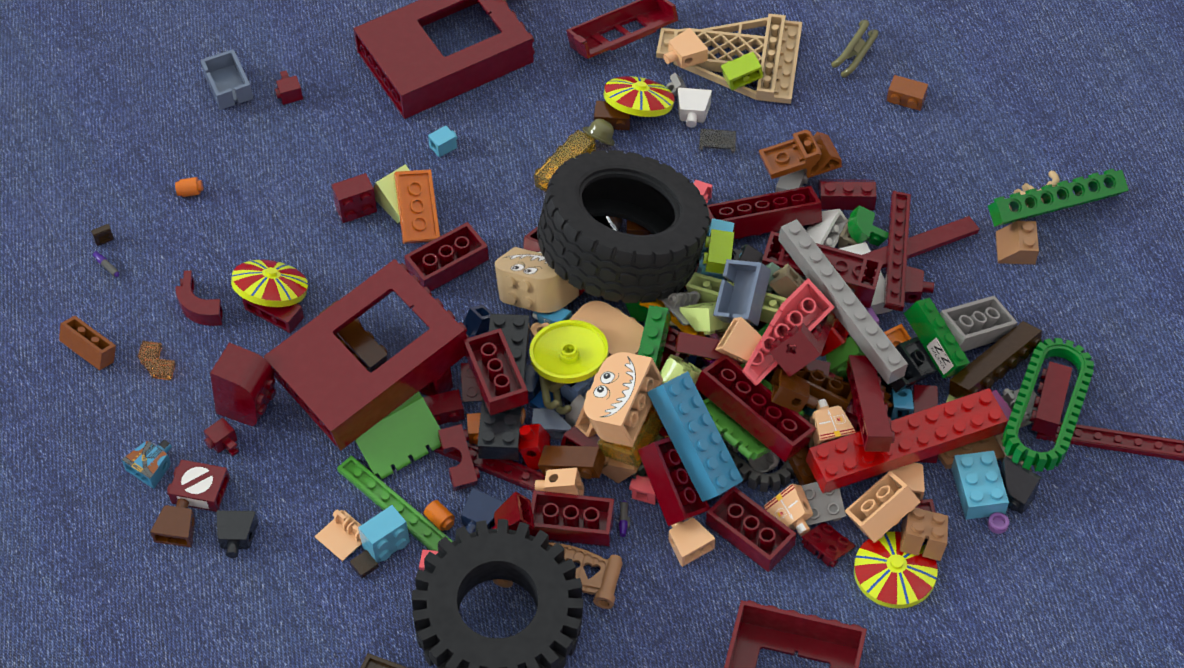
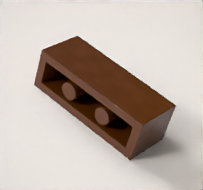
M544 445L538 466L544 476H546L548 470L577 468L581 478H600L606 458L600 447Z

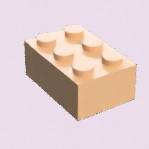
M889 471L844 512L875 543L888 530L897 525L906 514L913 511L920 503V500L908 485Z

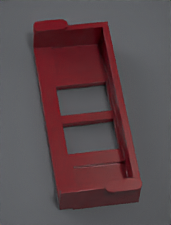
M636 0L567 29L566 32L570 47L584 58L589 59L605 51H613L653 34L657 29L678 21L675 4L668 0ZM635 20L645 26L632 33L622 27ZM613 29L624 35L613 41H608L601 36V34Z

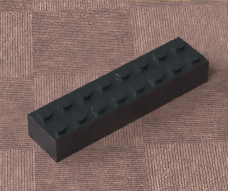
M490 314L489 332L502 329L525 383L530 334L529 315ZM482 397L477 445L479 459L519 460V430L522 427L523 405L490 416Z

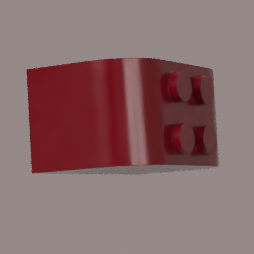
M229 342L210 372L216 414L249 426H254L261 415H264L267 405L276 394L273 368L259 354Z

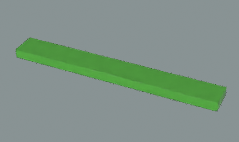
M351 455L337 467L341 475L382 510L393 505L405 519L408 532L429 550L438 551V542L446 535Z

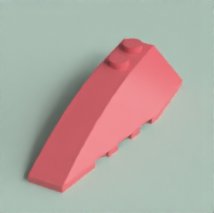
M809 278L780 305L743 368L742 372L755 386L778 365L777 361L769 353L772 347L771 343L780 336L782 338L788 335L789 329L795 325L799 327L803 323L811 332L835 308Z

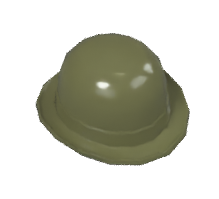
M595 119L589 127H583L582 129L587 135L608 146H614L615 144L612 139L614 128L611 123L604 119Z

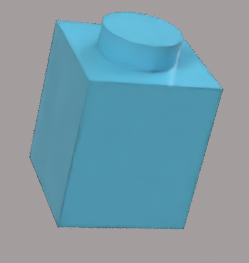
M447 126L428 135L429 147L439 158L457 148V135Z

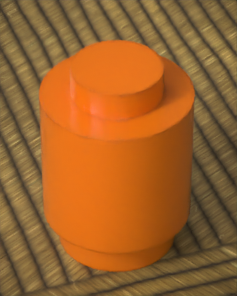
M198 177L180 179L178 182H175L177 196L189 197L200 195L201 191H203L202 180H199Z

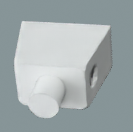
M678 88L679 120L686 121V125L690 128L695 127L697 122H705L711 105L712 90Z

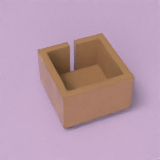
M915 508L903 518L900 551L919 555L924 540L928 539L922 557L941 561L948 541V516Z

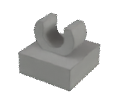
M676 73L669 76L672 82L668 83L666 87L672 90L671 92L675 97L678 95V88L687 87Z

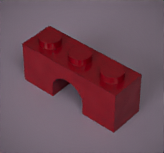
M462 424L438 430L443 454L455 452L461 457L460 464L449 468L453 490L457 491L476 486L480 473L478 467L473 466L472 460L475 457L473 449L468 448L466 442L469 441L467 429L463 430Z

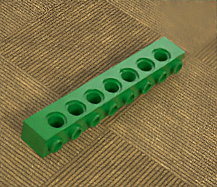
M1109 169L1104 171L1102 175H1099V172L1088 175L1086 179L1083 176L1075 178L1071 183L1065 180L1057 183L1055 187L1049 184L1041 187L1039 191L1033 188L1025 191L1026 194L1023 195L1018 192L1009 195L1010 198L1007 199L1004 196L993 199L994 203L988 205L993 225L996 227L1125 193L1129 189L1123 171Z

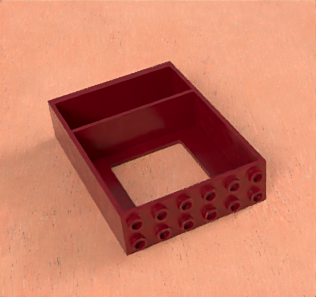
M418 0L353 28L357 53L404 119L534 62V38L531 33L526 31L524 24L519 22L515 12L509 9L505 0ZM480 3L501 33L444 57L422 27Z
M396 259L392 260L263 356L271 364L276 380L340 451L465 356L463 340L469 338L466 334L467 328L462 322L458 323L450 310L446 311L442 302L438 298L434 299L430 290L426 286L422 287L419 279L414 274L411 276L405 264H400ZM394 291L410 309L412 308V311L429 327V330L375 371L369 372L335 334Z
M741 600L724 668H756L759 652L762 648L793 656L797 652L798 657L828 663L830 668H859L867 629L856 624L848 625L838 620H826L816 615L800 614L795 610L787 611L778 609L773 605L765 606L751 600Z

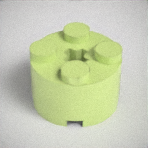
M670 355L660 371L663 378L662 384L687 371L694 384H696L702 370L690 362L682 361L683 359L678 356Z

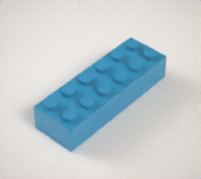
M688 371L647 392L702 502L722 494L743 481Z

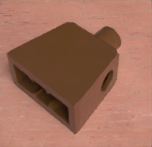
M781 368L772 382L771 402L795 412H801L804 406L811 409L816 407L818 398L810 395V384L793 374L789 377Z
M180 498L177 500L176 506L166 505L163 507L150 532L154 542L192 547L195 516L193 510L188 508V500Z

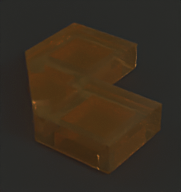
M142 341L138 353V359L141 364L144 365L152 378L171 380L176 366L175 360L159 359L162 349L161 343Z

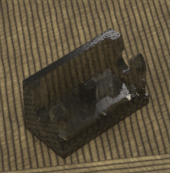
M701 129L699 151H703V148L730 149L731 153H735L737 131Z

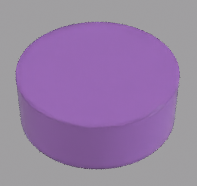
M993 513L989 517L988 528L997 534L1004 533L1009 526L1008 517L1003 513Z

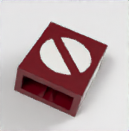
M181 459L179 466H176L174 470L173 482L168 485L167 495H169L172 504H176L178 499L183 498L189 501L188 507L217 512L230 480L228 470L225 467Z

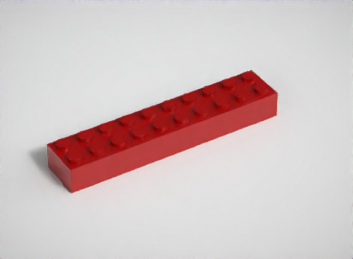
M990 388L892 420L891 431L895 433V441L891 443L889 452L865 451L861 432L859 431L809 448L806 462L822 493H826L1003 433L1008 420Z

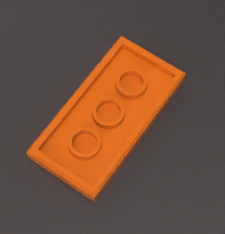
M431 170L395 172L394 178L403 244L431 242L440 237Z

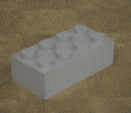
M995 296L940 312L941 317L945 320L946 325L963 352L997 342L1015 328L1018 323Z

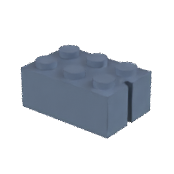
M234 49L200 60L204 76L220 110L234 106L235 102L240 104L253 99L251 85Z
M727 259L723 277L734 283V286L726 280L721 281L713 315L726 323H731L734 318L742 317L750 325L758 326L771 270L760 262Z

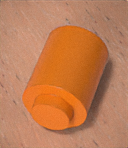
M438 500L432 501L424 510V515L440 531L449 530L453 527L455 516Z

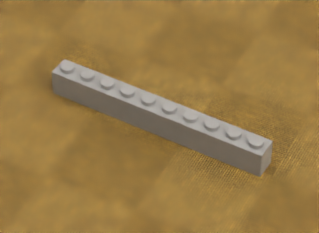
M796 219L781 226L779 242L803 274L833 304L835 308L832 312L887 385L904 377L908 363L800 222Z

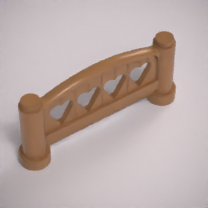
M549 542V545L551 547H553L556 544L553 542ZM559 543L564 548L565 561L572 559L573 562L580 564V567L576 569V579H581L582 592L595 595L593 602L596 606L603 609H611L616 599L614 593L623 564L622 558L618 555H611L610 558L604 559L587 550ZM585 565L597 566L600 568V571L588 579L583 567ZM493 580L500 587L509 588L513 585L512 581Z

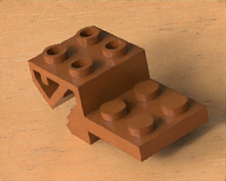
M803 130L794 133L791 140L759 150V155L771 179L802 169L807 178L842 167L841 158L829 135L818 131L813 136L811 131Z

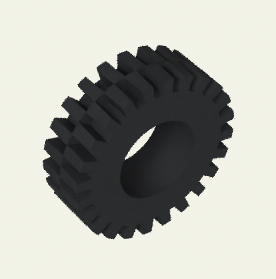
M498 519L497 529L488 530L486 520L476 522V532L469 534L465 526L456 529L455 541L450 542L445 536L438 542V553L435 555L429 552L424 558V571L418 570L415 577L416 590H412V612L419 648L424 649L425 660L430 667L434 664L437 668L565 667L566 656H572L574 653L577 637L580 636L584 604L582 599V582L580 578L576 579V566L573 560L565 561L564 548L558 542L553 547L549 545V535L539 530L536 536L530 535L529 524L519 522L517 531L509 530L508 520ZM502 579L522 586L531 595L537 607L536 614L530 624L521 632L506 638H489L470 629L460 616V604L465 595L482 582Z

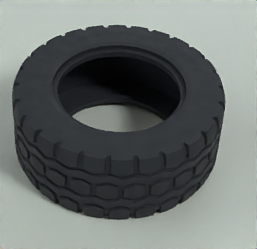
M605 150L592 151L591 154L587 152L568 159L563 165L558 167L550 178L537 228L538 244L545 261L552 269H555V273L562 279L568 280L569 284L579 290L585 289V292L596 297L603 296L606 300L616 302L622 300L623 303H638V301L641 303L654 302L656 299L662 300L668 298L672 293L679 292L691 280L709 230V211L703 195H700L698 188L693 183H690V180L680 172L676 173V169L665 163L660 164L656 159L647 156L644 158L640 154L631 152L625 154L623 151L609 150V152ZM610 216L626 219L646 228L653 235H633L619 232L601 224L593 217Z

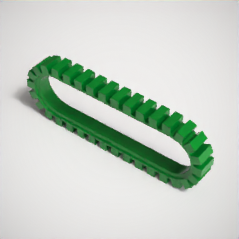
M1050 338L1046 339L1043 343L1040 342L1036 346L1031 356L1002 436V446L1005 447L1006 455H1013L1011 460L1016 464L1021 461L1024 462L1022 467L1030 470L1031 465H1033L1035 471L1042 472L1044 468L1047 471L1053 470L1055 466L1058 467L1061 464L1069 448L1094 371V362L1090 361L1092 358L1088 352L1083 353L1084 348L1080 345L1074 348L1073 341L1067 340L1063 344L1062 338H1055L1054 341ZM1049 357H1061L1076 366L1078 377L1054 448L1048 452L1033 451L1021 443L1018 431L1043 361Z

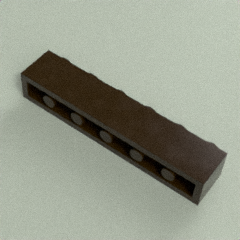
M1022 321L950 379L949 394L958 399L991 388L996 381L1002 379L1007 372L1014 369L1018 363L1026 359L1036 349V346L1042 342V330Z

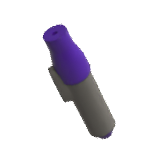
M97 251L93 253L97 262L114 277L119 276V271L103 255Z
M625 500L620 503L619 535L621 537L626 536L627 528L630 526L628 503Z

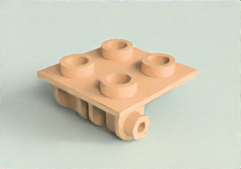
M337 509L333 513L334 519L314 537L343 562L362 545L358 529L361 524L346 511Z

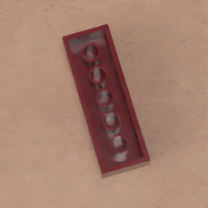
M812 186L707 205L709 225L712 218L734 223V239H742L751 235L758 236L771 231L778 232L781 226L796 219L802 226L822 222L821 201Z
M725 354L703 369L695 384L696 388L784 462L809 444L817 428L797 412L771 402L772 392L762 383L755 386L742 372L743 368Z

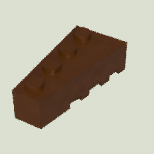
M358 319L335 334L369 372L375 371L387 361L388 352L386 348L375 341L372 333L366 331Z
M778 365L770 381L771 385L782 368L780 365ZM807 366L794 374L810 384V395L818 398V401L826 399L829 408L840 406L844 412L846 411L852 399L849 383L842 381L843 377L837 375L834 378L824 375V371L818 369L811 371L807 369Z

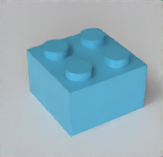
M393 505L358 527L362 548L367 550L377 563L387 560L391 554L405 548L410 542L407 523Z

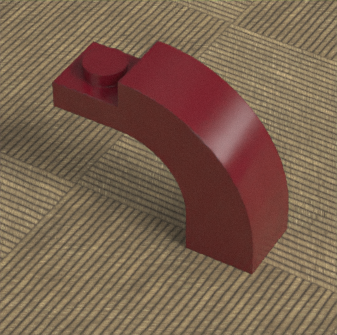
M192 270L184 271V277L180 279V286H175L182 312L187 318L201 325H222L223 308L220 299L205 300L194 295L195 281Z

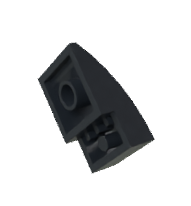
M918 337L902 342L895 347L908 365L904 377L890 383L895 393L938 371Z

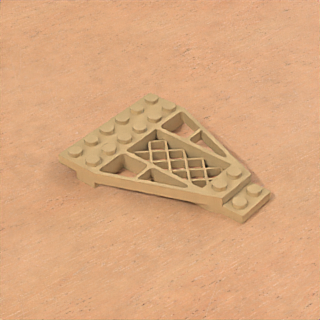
M768 14L767 18L704 29L691 28L698 38L705 42L704 45L706 47L712 45L715 49L708 50V58L710 59L706 62L683 69L729 88L724 77L710 71L722 72L721 65L732 61L731 57L734 55L738 57L743 56L744 54L741 51L746 49L749 53L754 52L762 66L764 77L758 79L757 90L742 86L734 91L755 100L791 104L802 22L785 20L786 15ZM766 26L765 36L741 34L742 30ZM661 28L656 58H663V55L668 53L669 41L688 28ZM729 47L732 51L726 53L724 49ZM720 53L722 56L717 59L714 55Z

